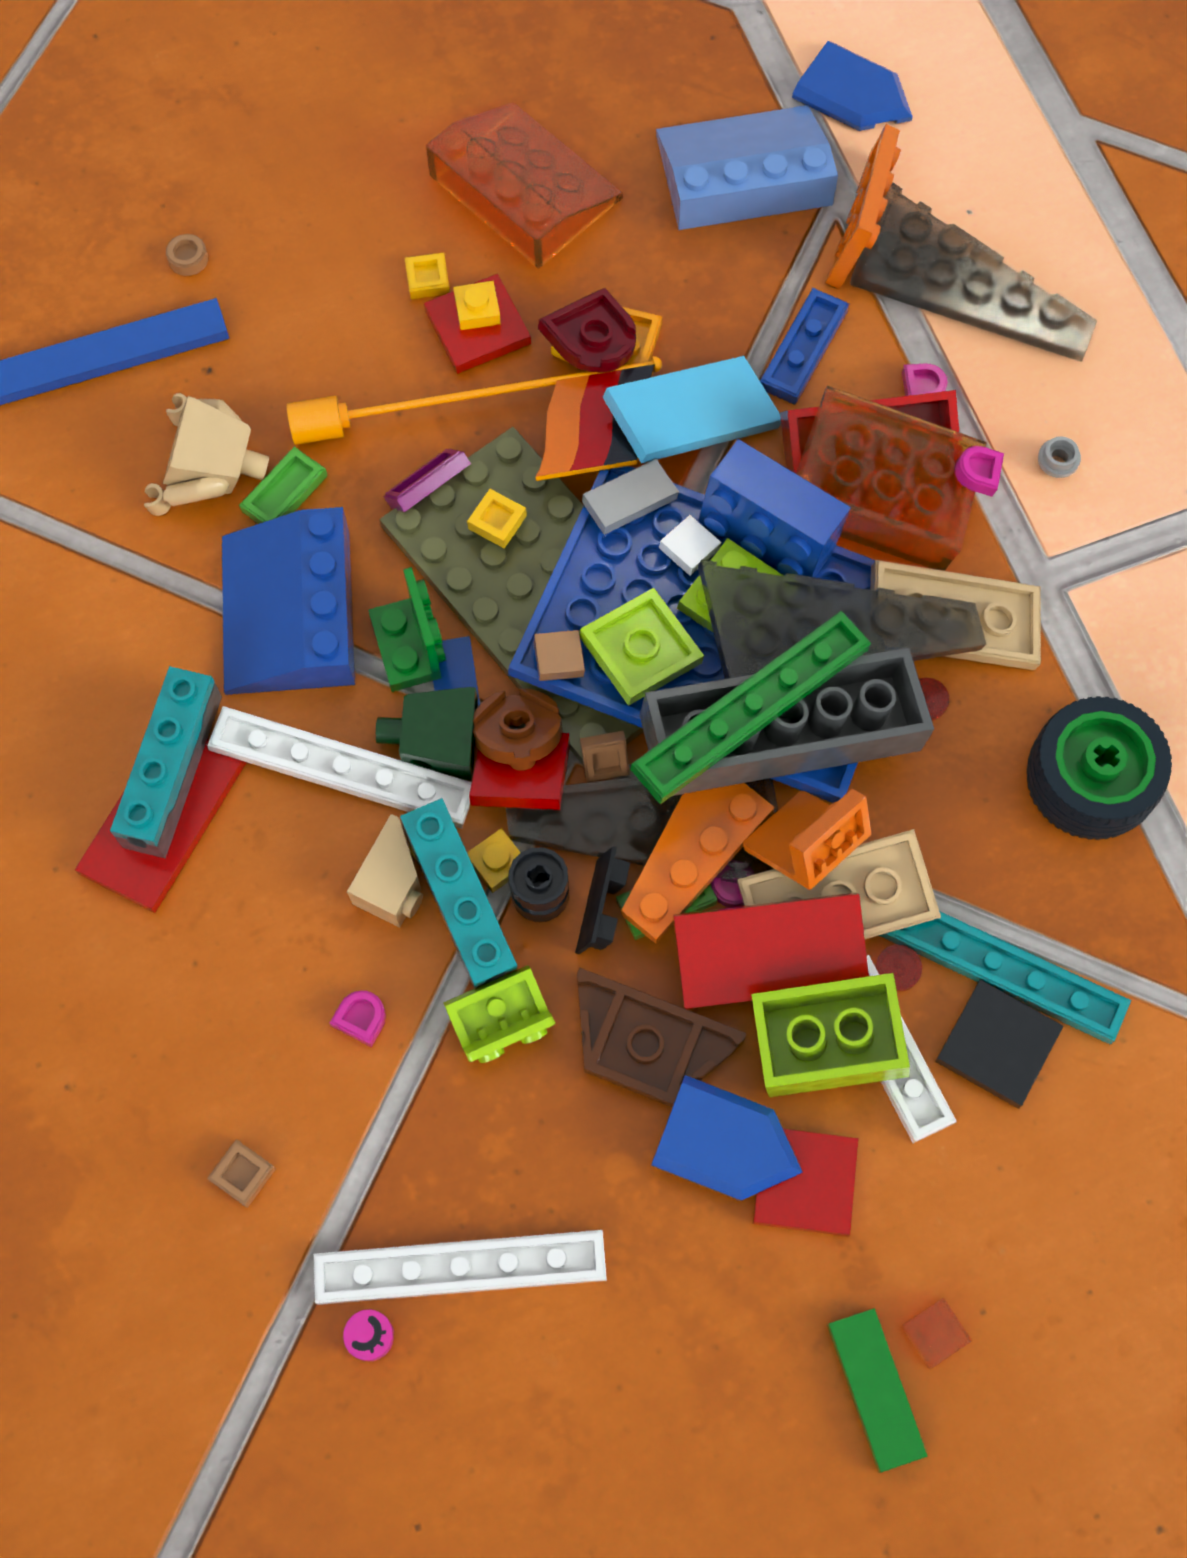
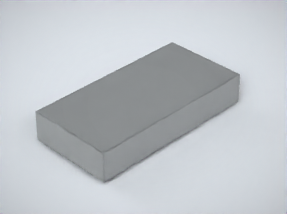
M654 459L584 493L582 503L605 535L676 500L679 491L657 459Z

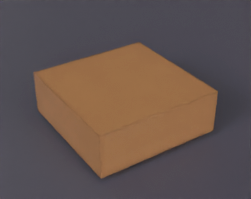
M579 630L534 634L539 681L584 677L585 668Z
M624 731L580 738L584 774L587 783L630 775Z
M236 1139L207 1179L248 1208L277 1168Z

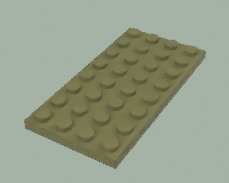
M511 427L468 457L471 463L469 466L409 510L401 512V510L398 511L394 508L379 520L383 530L518 689L540 691L556 702L562 720L563 733H570V750L583 765L580 738L624 731L627 745L644 731L641 727L508 675L510 663L584 506L559 477L536 481L535 476L540 469L543 459L514 427ZM489 489L526 507L527 517L505 549L468 529L467 520Z

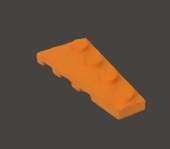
M885 124L869 153L856 191L858 195L846 220L848 226L835 253L838 259L829 271L825 282L839 290L865 247L868 249L873 247L881 229V226L876 223L881 219L887 206L888 200L883 197L886 196L893 182L894 174L891 171L896 165L901 149L896 147L900 130L888 124Z
M745 783L682 794L621 910V916L657 944L674 925L673 915L683 914L742 849L743 841L773 814L775 807Z

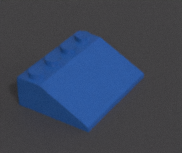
M343 507L298 510L222 536L225 695L355 685L350 536Z

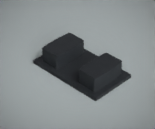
M612 846L596 860L575 951L576 954H581L589 947L603 950L613 942L618 918L602 914L607 893L616 894L626 885L630 862L615 858L617 847Z

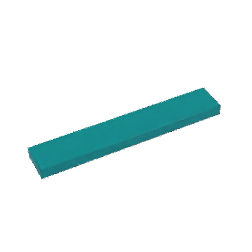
M939 911L941 915L939 919L879 935L976 982L982 980L1023 1004L1110 1045L1115 1041L1132 1001Z

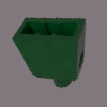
M476 687L412 693L404 696L402 718L377 717L376 743L400 744L399 755L401 761L462 780L472 781L476 746L473 733V718L479 706Z

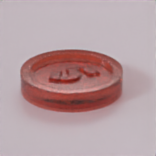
M920 678V685L931 720H936L947 710L949 705L948 690L936 679Z
M904 945L887 947L880 953L875 964L879 975L894 974L897 992L911 989L918 982L922 974V963L918 954Z

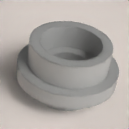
M1063 436L1046 441L1038 453L1040 468L1046 474L1056 478H1065L1072 475L1078 469L1081 462V454L1077 444L1072 439ZM1052 457H1061L1064 462L1056 461Z

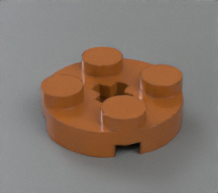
M519 689L520 695H510L507 697L505 691L495 693L485 699L474 713L473 733L476 748L489 759L503 764H510L513 769H530L535 765L536 760H540L550 754L562 738L563 729L559 708L551 697L533 689ZM523 723L526 724V727L517 730L510 729L509 727L510 725L518 727Z

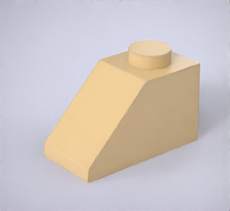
M391 814L347 893L353 905L400 928L406 916L412 918L416 914L422 902L423 894L420 893L421 886L400 819Z

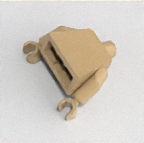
M176 393L172 397V402L177 409H167L166 413L173 425L178 427L163 484L168 486L166 490L153 483L146 486L145 493L150 498H157L154 502L144 503V507L151 514L161 516L169 511L171 505L177 506L232 493L240 474L263 480L269 456L246 449L251 428L248 424L242 422V419L223 400L196 399L190 396L186 398L181 393Z

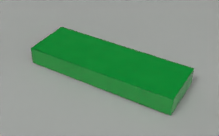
M875 1308L827 1324L878 1472L882 1473L928 1457Z

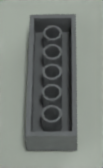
M903 648L858 657L674 795L921 751L933 733L934 726L910 649ZM754 674L646 692L640 711V719L648 751Z

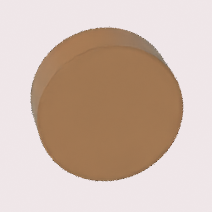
M192 234L176 236L166 247V257L169 265L179 275H195L201 272L208 263V253L205 244L198 236Z

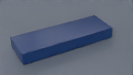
M812 288L760 380L767 393L794 405L797 404L846 316L849 303Z

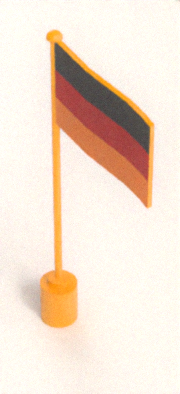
M652 356V361L623 365L610 372L595 373L585 371L348 410L346 402L338 403L337 396L335 395L287 403V414L294 445L344 437L343 428L351 427L350 419L555 385L547 411L545 453L540 469L535 476L536 481L636 465L639 459L604 401L603 395L608 387L651 378L653 372L656 373L661 369L662 362L658 357Z

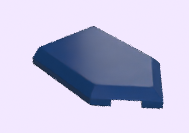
M832 41L826 42L798 81L792 94L793 99L858 131L873 129L875 124L895 121L898 124L912 121L913 118L898 73Z
M684 1075L651 1166L740 1201L803 1173L774 1109Z

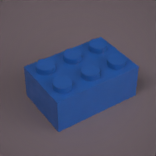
M738 439L710 475L698 521L704 524L712 534L730 539L758 559L777 569L779 573L792 582H798L808 588L834 552L851 507Z

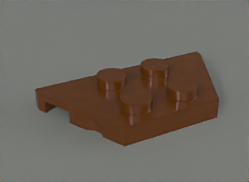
M583 968L578 970L577 980L584 1072L672 1107L684 1075L699 1081L703 1080L739 1048L745 1040L747 1034L745 1032Z

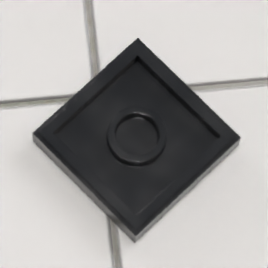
M979 980L935 1062L1019 1109L1031 1090L1063 1025L986 982Z

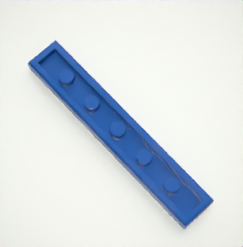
M214 298L0 360V405L230 339L218 300Z

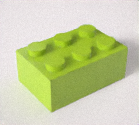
M893 973L751 994L765 1088L769 1097L910 1077V1065Z

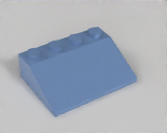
M808 105L656 129V137L678 230L833 206L838 173L829 141Z

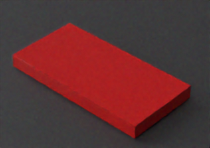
M207 739L166 859L125 849L110 832L123 796L122 793L76 866L75 871L79 875L156 913L247 762L209 751L207 746L209 739Z
M857 892L673 915L685 1009L752 1001L751 994L869 977L860 894Z

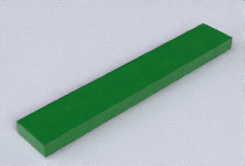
M842 611L838 612L634 761L630 770L661 805L867 652L872 643Z

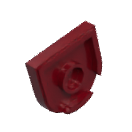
M605 287L540 318L538 323V330L569 364L584 371L603 373L616 370L625 365L634 353L636 345L635 323Z

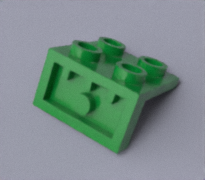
M412 567L403 569L409 594L408 599L368 610L391 692L442 678L439 663L446 661L440 630L436 618L433 617L430 606L431 601L424 579L415 580Z

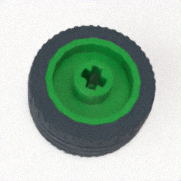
M1096 696L1095 698H1083L1072 702L1070 705H1066L1047 721L1036 738L1029 754L1027 782L1034 804L1037 805V809L1043 814L1044 818L1049 820L1048 822L1053 823L1056 828H1060L1063 832H1068L1072 836L1100 840L1122 835L1138 826L1149 816L1164 796L1172 772V755L1170 754L1167 738L1165 739L1164 732L1160 730V726L1154 722L1155 720L1148 716L1149 714L1144 713L1141 708L1135 707L1134 704H1129L1124 700Z

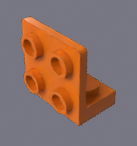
M851 789L839 801L829 805L806 791H800L743 841L744 850L808 890H811L871 835L867 798L865 795Z

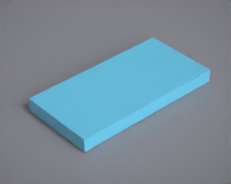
M744 356L608 387L603 395L604 401L641 464L654 459L658 460L778 429L781 425L779 411Z

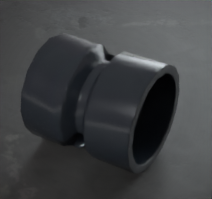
M539 847L525 850L513 860L509 869V886L516 911L524 918L534 922H547L558 917L565 910L569 901L568 869L563 858L555 851Z

